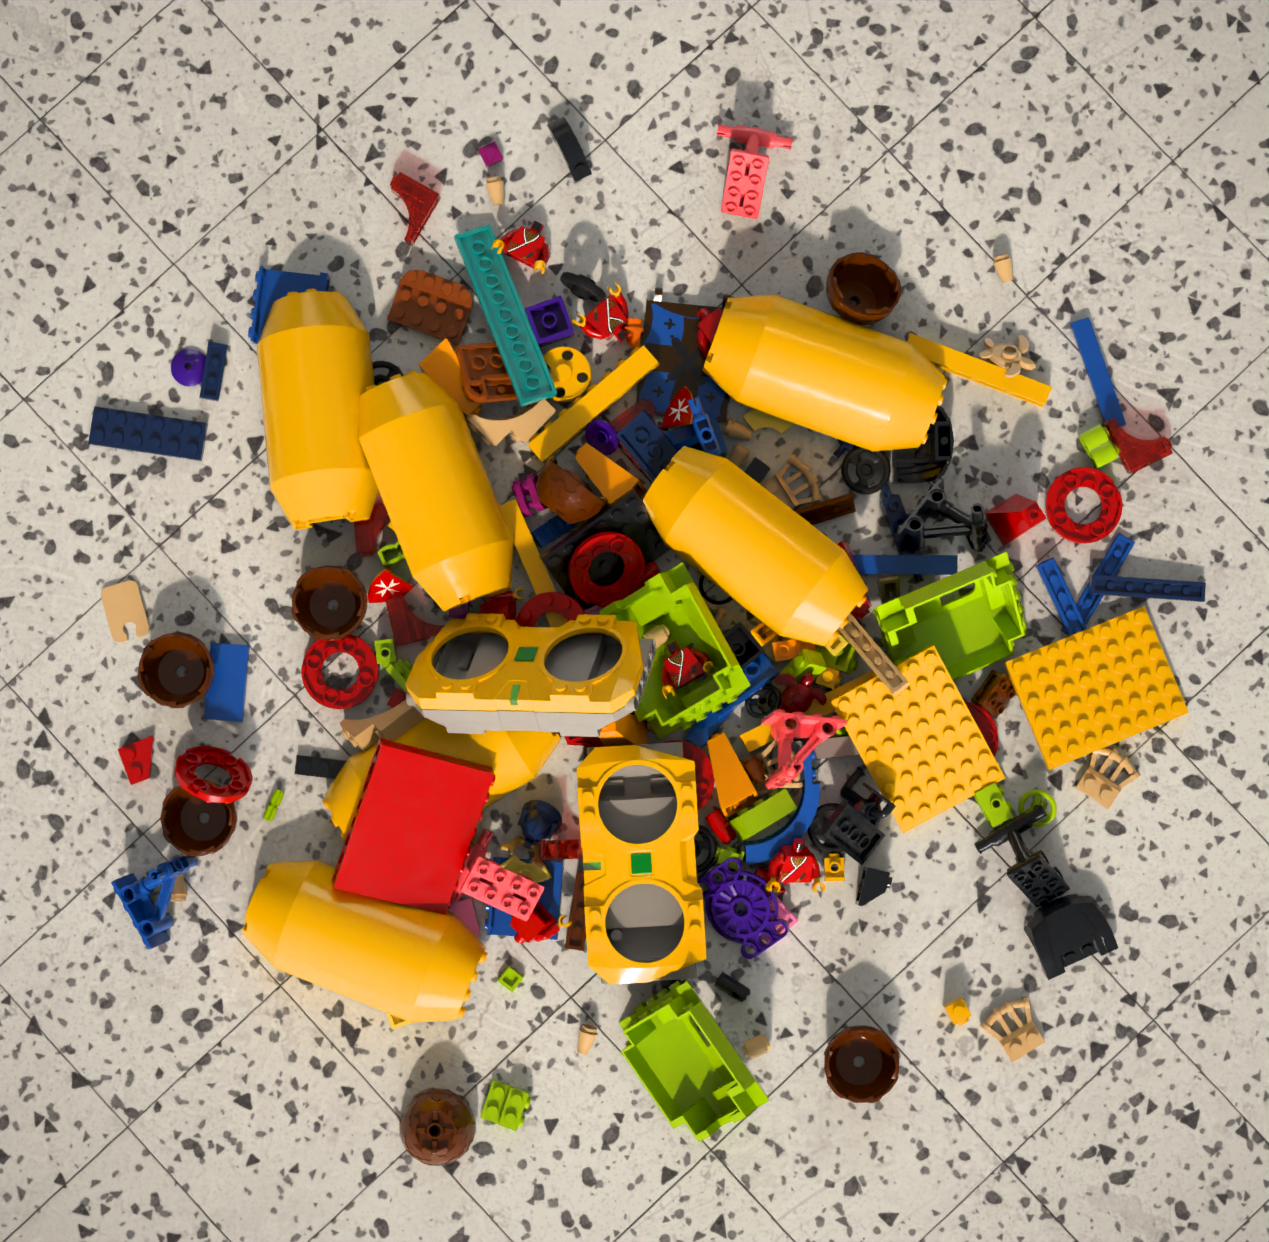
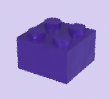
M561 296L525 308L539 348L574 336V330Z

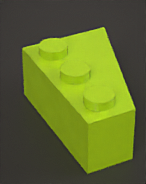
M778 788L768 794V799L763 800L761 798L752 803L754 805L753 808L749 810L747 807L737 812L738 817L728 822L734 830L738 842L755 835L797 809L786 788L781 791Z

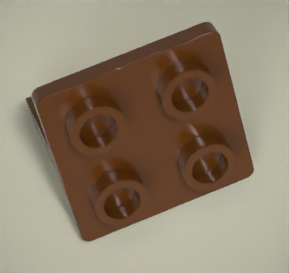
M992 669L971 701L986 710L992 717L997 718L1003 713L1009 700L1015 696L1016 691L1005 673H999Z

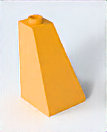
M445 338L418 365L422 373H426L460 405L466 417L470 413L478 416L482 412V403L467 400L462 390L464 382L458 358L449 341Z
M585 443L584 446L577 450L575 459L601 494L608 499L607 502L609 504H612L632 488L640 498L647 492L639 479L588 443Z
M628 714L604 726L601 729L599 738L604 747L648 744L647 721L639 722L636 715Z
M723 732L712 735L707 744L720 807L724 817L727 819L742 809L753 805L752 803L759 800V797Z

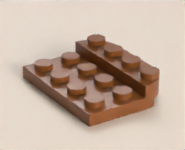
M422 270L407 271L399 282L400 285L387 320L440 340L446 338L449 343L459 345L473 308L472 297L468 289L459 283Z
M495 342L457 345L455 350L464 382L462 390L467 400L478 403L518 400Z

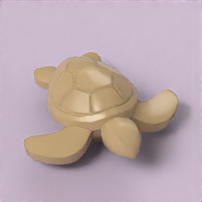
M1018 336V347L1007 343L994 344L992 339L985 338L984 344L987 348L979 354V358L989 359L994 365L1006 369L1005 377L1012 378L1017 376L1021 372V367L1027 371H1031L1036 367V364L1031 359L1022 357L1029 350V342L1025 336Z

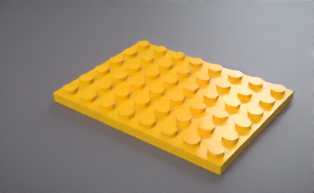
M1145 606L1004 662L1048 770L1189 713Z
M933 644L895 664L897 669L910 683L907 688L895 697L878 676L875 675L830 700L838 716L843 720H847V724L844 727L881 794L896 806L892 814L903 833L974 796L975 792L994 782L998 783L1005 779Z

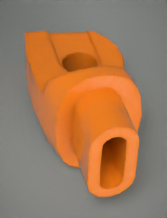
M628 318L627 326L624 329H628L627 344L631 347H640L641 332H644V328H641L642 319Z

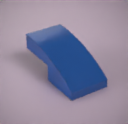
M556 515L532 531L531 535L542 549L575 526Z

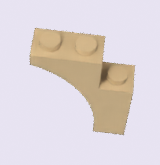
M544 399L532 403L523 411L510 417L488 419L470 413L465 419L469 422L467 425L473 432L478 431L482 435L480 439L489 446L491 444L496 447L510 431L512 432L510 436L517 443L520 441L525 444L556 410Z
M404 700L394 708L377 716L361 720L344 719L339 724L343 729L340 732L344 738L349 740L354 748L358 746L364 751L378 741L379 738L396 741L425 718L414 706H408L407 701Z

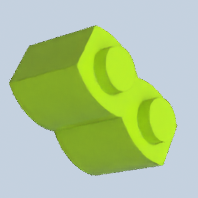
M1101 424L1078 436L1095 469H1099L1116 460L1119 453L1115 443L1111 444L1108 439L1110 434L1105 426L1102 427Z
M399 541L395 544L386 545L377 552L385 567H393L399 564L402 559H406Z

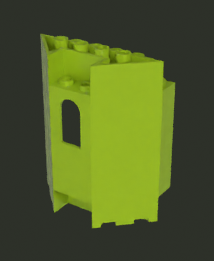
M1007 552L876 607L872 613L879 624L882 634L880 640L891 662L895 665L933 644L954 681L1013 656L1012 647L1015 646L1013 640L1023 637L1028 633L1023 617L1025 609L1019 601L1021 594L1018 588H1016L1018 582L1015 575L1012 574L1014 566L1009 560ZM971 583L975 584L973 590L968 594L941 604V596Z
M683 562L667 572L657 574L644 582L645 586L623 600L611 603L599 611V615H616L617 621H636L640 639H642L644 633L654 626L664 624L671 634L668 641L656 649L638 710L634 711L639 722L645 720L650 722L659 740L679 729L684 731L692 726L691 723L707 718L706 713L710 711L714 713L722 709L723 703L727 702L730 704L738 699L737 696L750 686L747 677ZM677 641L682 650L693 643L697 649L708 655L718 669L711 668L709 671L711 675H708L702 682L694 680L679 690L674 689L676 695L673 696L670 692L667 694L668 699H666L662 693V667L665 664L664 660L671 656L666 646Z
M684 979L680 983L676 981L668 987L670 990L665 988L657 996L653 995L645 1001L646 1004L643 1001L634 1008L635 1012L619 1022L624 1030L623 1033L628 1039L625 1042L626 1047L621 1050V1053L672 1128L675 1129L686 1123L696 1140L700 1142L710 1137L721 1126L731 1121L736 1123L746 1118L757 1107L767 1103L769 1098L688 979ZM690 1015L695 1021V1023L698 1025V1027L700 1028L708 1042L711 1044L710 1046L707 1044L703 1036L700 1034V1032L692 1022Z

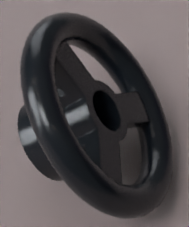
M766 684L758 690L767 689L763 696L752 699L753 695L745 700V708L750 716L756 719H764L774 710L780 708L781 693L775 686ZM773 693H774L775 696H776L775 705H774L773 701L771 700V695H772ZM751 705H757L762 713L754 712Z

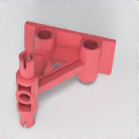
M719 124L717 136L733 138L735 142L746 144L745 151L731 150L721 212L758 219L769 163L768 155L758 153L759 146L770 149L775 146L791 150L793 138L778 136L775 132L762 130L758 127L751 128L741 125L731 127Z
M776 709L762 719L761 724L771 726V735L778 742L777 770L772 772L770 777L766 779V787L773 790L791 783L803 770L802 762L814 748L845 726L847 720H843L839 716L826 718L822 717L821 714H811L810 716L804 715L803 712L785 713V710ZM794 738L808 739L791 759Z
M483 828L478 841L472 844L469 856H466L464 859V871L462 874H459L457 879L459 881L456 891H453L452 900L454 901L455 899V902H459L462 893L523 921H528L544 891V887L521 873L516 874L503 868L497 862L485 858L488 853L486 848L494 833Z

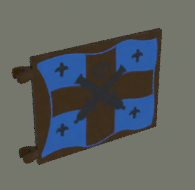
M655 288L654 301L646 300L642 346L644 345L659 362V366L638 383L635 414H640L643 410H646L649 415L665 416L666 410L673 398L686 386L691 392L693 399L696 397L700 398L704 413H707L709 417L715 416L717 422H726L728 394L702 370L706 357L703 356L698 346L697 332L698 324L701 320L697 317V313L702 308H706L710 314L718 308L723 311L727 299L731 296L728 294L723 295L722 307L662 302L663 289Z

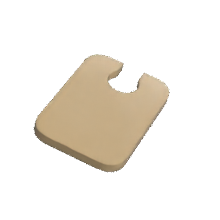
M129 580L103 588L101 598L112 638L117 642L128 641V636L124 632V626L128 622L136 625L137 637L147 635L150 626L138 584L135 581Z

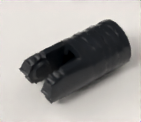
M723 971L714 984V987L740 1002L745 1001L746 997L751 994L748 987Z

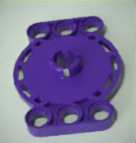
M730 857L697 882L706 883L708 886V891L703 892V897H707L706 912L712 927L727 940L742 943L740 949L742 956L746 959H753L784 938L790 928L786 920L777 919L779 913L778 900L773 889L770 892L771 895H768L767 891L762 887V885L766 887L767 882L765 879L757 874L741 871L743 867L742 861L738 857ZM729 862H736L738 870H730L728 867ZM720 872L723 875V881H716L713 874ZM748 876H749V877H752V878H755L756 880L760 881V883H757V882L754 881V880L748 879ZM772 899L774 901L775 911L772 910ZM737 902L745 903L748 911L739 910L737 912ZM782 924L785 927V932L778 933L775 930V925ZM761 935H768L770 942L768 944L762 943L760 940ZM752 945L755 953L748 954L745 951V946Z

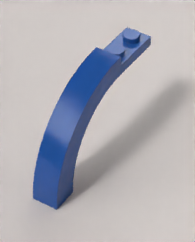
M815 749L802 762L803 789L800 803L795 813L781 829L770 836L753 841H744L746 864H754L772 859L782 846H792L793 840L801 838L809 828L816 814L820 798V782L813 780L816 778L815 767H812V759H815Z

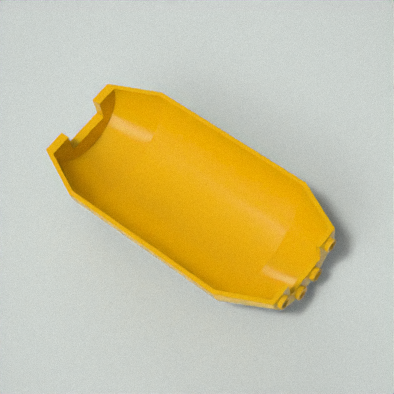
M307 289L306 292L302 293L288 292L287 296L274 301L257 344L270 490L294 530L313 528V523L346 518L350 522L370 519L379 490L359 441V398L361 394L366 392L365 388L375 385L370 335L347 297L341 295L340 291L325 292L317 291V289Z
M776 294L730 297L727 299L702 369L736 403L872 452L918 448L921 443L925 444L928 438L927 431L930 424L934 425L938 415L935 413L937 405L941 406L944 395H941L942 390L945 389L947 384L945 376L912 343Z
M416 370L408 372L405 376H401V374L390 377V381L378 386L371 385L365 388L366 392L361 394L359 398V441L412 576L443 611L460 607L468 601L487 595L492 597L510 590L513 539L460 405L426 373H417Z
M683 446L671 459L666 468L660 472L643 499L645 508L664 545L779 636L820 646H832L840 634L838 632L839 627L843 629L849 621L847 617L856 606L860 608L867 599L864 595L867 593L868 588L845 550L726 458Z
M425 718L394 742L492 767L496 778L494 785L489 788V799L487 804L484 803L482 810L535 779L561 741V738L557 732L504 730L486 731L485 734L448 733L446 726ZM378 741L366 750H360L350 756L324 794L325 799L322 802L327 810L330 809L333 815L330 819L335 827L339 826L343 833L340 835L344 842Z
M321 860L272 862L267 867L265 875L260 879L249 903L244 918L245 925L242 928V934L275 969L410 1023L452 1021L463 1018L466 1011L464 1000L468 1001L472 990H469L471 982L475 983L479 974L476 969L480 966V963L484 964L488 953L485 952L487 947L454 913L446 911L444 915L333 888L332 877L336 866Z

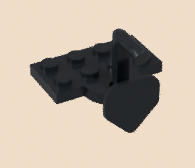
M858 766L857 770L854 771L840 790L841 796L855 806L852 807L843 800L819 832L856 862L863 865L885 836L877 828L880 819L889 816L896 806L864 782L862 785L872 793L868 799L863 798L852 790L857 781L862 776H865L864 771ZM881 802L886 804L883 810H881Z

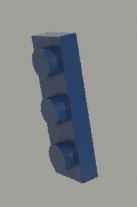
M208 342L200 399L219 401L228 346L226 344Z

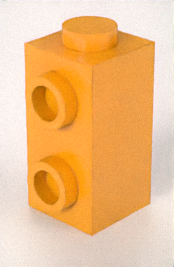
M795 639L773 642L771 644L774 663L793 660L803 649L816 651L815 644Z

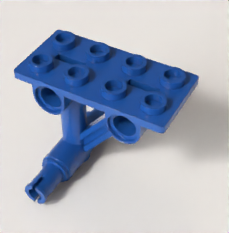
M699 397L694 398L695 404L693 399L688 400L687 402L693 414L691 425L664 433L678 450L686 446L720 457L719 454L727 452V447L716 417H709L707 413H704Z
M179 856L161 863L156 869L150 870L147 877H142L137 880L134 873H131L111 882L114 892L119 896L125 911L128 912L132 919L133 926L138 930L144 945L149 950L170 940L166 930L173 925V917L167 912L175 882L178 875L188 872L190 867L197 865L198 859L193 860L196 856ZM162 883L155 905L150 895L154 892L155 887Z

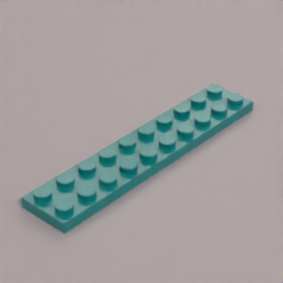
M490 224L454 235V240L520 406L523 407L556 396L557 390L502 253H497L499 250L497 247L491 249L496 238Z

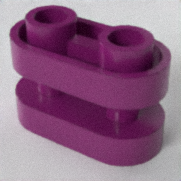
M536 473L527 475L526 481L523 478L513 481V486L511 487L513 494L517 498L520 511L526 517L534 514L535 508L538 511L548 508L538 500L536 490L538 475Z

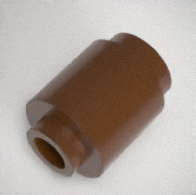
M753 754L742 760L743 768L751 782L755 781L757 784L766 779L765 775L768 772L760 757L757 758L756 754Z

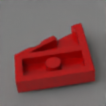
M154 736L118 749L131 785L151 777Z

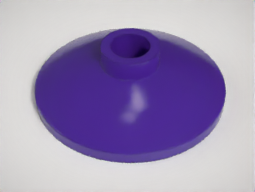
M184 349L178 352L171 362L173 378L179 384L188 387L202 383L206 357L195 349ZM191 363L192 367L187 370L185 368L186 364Z
M601 419L591 421L586 427L588 444L603 455H610L616 451L618 438L614 428L608 422Z

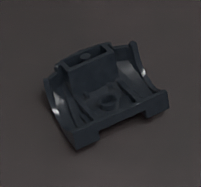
M937 405L935 413L938 415L934 425L930 424L927 431L928 438L925 444L921 443L918 448L892 450V484L930 482L945 474L952 459L954 437L950 418L943 407Z
M1071 894L1052 900L1036 910L1034 917L1027 923V926H1024V931L1037 953L1042 971L1048 980L1065 973V967L1097 952L1103 956L1118 949L1113 932L1101 908L1092 896Z

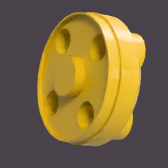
M557 347L543 355L547 367L551 370L550 375L556 390L563 389L565 391L563 397L553 396L549 399L557 403H567L585 394L591 383V367L587 358L581 352L570 347ZM570 352L573 354L571 360H564L563 354ZM581 374H584L588 377L587 381L584 383H581L577 380L578 376Z

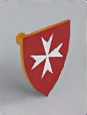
M686 386L676 394L668 406L662 423L663 429L691 425L693 414L687 401L693 399Z
M386 567L371 582L368 590L369 603L391 601L407 593L413 588V585L393 574L392 568Z

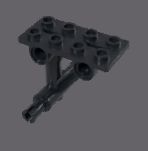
M939 478L937 482L931 484L926 496L920 498L915 510L909 512L904 524H900L896 529L898 552L902 553L906 547L920 550L925 546V539L963 535H970L973 550L982 552L985 549L988 529L986 515L983 513V505L979 503L973 504L970 515L957 509L953 503L946 500L944 480ZM947 518L956 523L933 526L936 522H942Z
M1042 805L1029 813H1021L1013 819L1003 822L1002 825L988 833L989 836L974 843L977 851L981 854L994 845L1000 846L1009 841L1016 856L1017 864L1008 868L1006 874L1036 907L1044 906L1050 900L1062 896L1070 890L1059 869L1056 866L1052 868L1043 851L1040 850L1032 855L1020 835L1032 828L1033 823L1048 816Z

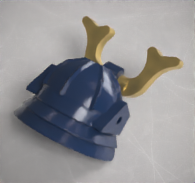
M542 800L526 802L517 824L521 826L522 835L526 839L522 836H517L509 843H502L499 849L513 854L514 846L522 845L532 850L535 854L531 858L530 864L537 865L540 869H543L545 864L541 860V847L534 842L539 843L545 839L551 840L553 834L562 824V817L559 811L553 805Z

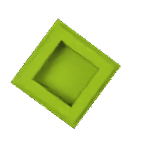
M509 965L497 981L513 992L524 976Z

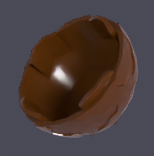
M856 252L838 258L832 265L827 276L826 293L832 309L842 318L859 325H870L883 320L893 312L892 310L901 297V284L895 271L885 262L872 254ZM850 300L856 301L858 306L853 305Z
M554 457L546 461L540 474H538L536 490L538 500L567 523L575 524L590 520L606 508V501L608 499L597 497L593 494L590 485L570 470L560 468L557 465V459Z
M325 565L311 568L297 580L292 594L291 613L294 620L309 636L325 641L339 640L353 633L358 625L362 623L368 607L367 593L358 577L343 566ZM336 600L338 608L333 611L329 610V601Z
M177 631L151 640L145 646L139 661L137 677L144 694L156 703L171 708H184L201 700L209 691L214 680L215 665L210 652L200 639L191 634ZM181 666H184L187 670L184 677L177 675V669Z
M205 780L209 786L213 784L215 787H222L215 782ZM180 786L174 787L163 801L160 817L163 836L168 843H171L178 851L186 855L204 856L219 851L229 842L236 829L238 814L234 802L230 804L207 803ZM203 812L209 815L207 823H201L199 820V816Z
M859 1025L845 1028L830 1040L824 1051V1069L827 1084L840 1098L854 1103H874L887 1094L898 1080L900 1068L898 1049L884 1032L875 1027ZM857 1056L864 1058V1064L861 1067H856L853 1063L854 1058Z
M428 1088L414 1095L413 1099L406 1106L402 1118L399 1120L400 1138L407 1152L421 1163L432 1166L452 1163L460 1159L469 1150L476 1133L475 1116L469 1102L462 1095H458L449 1089ZM432 1125L440 1127L441 1132L438 1136H433L430 1133Z

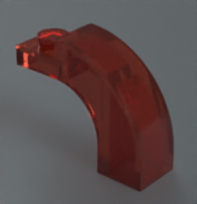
M581 839L539 840V860L583 859Z

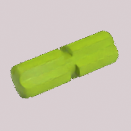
M279 789L274 790L269 801L270 805H267L263 814V819L270 822L273 821L278 810L277 806H280L285 792Z

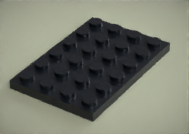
M633 488L539 556L564 593L576 599L583 610L595 604L587 603L577 595L571 586L568 569L574 551L584 540L601 532H617L626 535L641 550L645 565L655 561L670 550L664 545L645 508V504ZM614 552L599 553L591 561L588 569L589 578L593 583L600 586L615 583L623 574V559Z

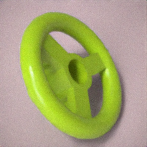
M1035 789L1022 795L1018 803L1019 815L1036 809L1035 805H1042L1048 815L1045 817V820L1033 823V827H1043L1053 821L1056 816L1057 806L1054 798L1049 793ZM1035 795L1031 807L1024 811L1025 801ZM1041 796L1045 797L1049 801L1051 805V812H1048L1046 810V801L1042 799Z

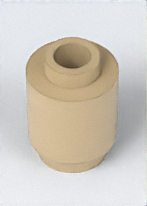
M661 624L654 626L644 633L642 639H655L657 649L668 641L671 634L667 627Z
M757 1035L744 1041V1046L741 1047L745 1057H750L751 1060L768 1053L767 1050L772 1049L766 1035Z

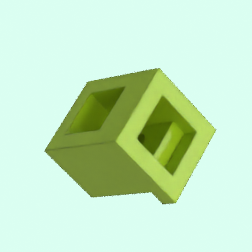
M395 639L374 641L378 665H382V668H387L398 661ZM384 650L389 651V655L387 657H383L382 652Z
M726 846L725 849L717 847L714 858L717 859L716 863L718 864L723 863L730 857H738L742 861L745 852L740 851V854H738L735 848ZM729 862L728 867L738 870L736 862Z

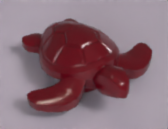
M812 672L804 674L800 683H797L795 678L788 673L775 677V683L788 686L781 694V707L778 709L785 710V713H805L810 708L813 698L817 699L821 705L826 704L827 698L822 689L818 687L809 688L814 680Z

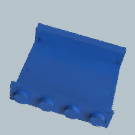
M260 266L259 271H256L255 282H258L257 290L254 289L253 291L255 307L251 309L250 318L253 320L252 327H249L248 330L250 341L253 344H258L274 301L287 296L288 292L302 293L306 292L307 289L328 292L329 274L320 272V275L268 270Z
M493 857V861L497 862L498 864H502L506 860L510 859L503 857ZM520 859V860L523 861V862H526V863H530V860H531V859ZM542 860L552 878L538 883L544 887L538 902L556 919L555 923L557 924L560 916L563 862ZM486 904V911H489V919H485L484 931H488L487 935L515 936L517 932L510 925L512 915ZM558 933L549 938V940H558Z

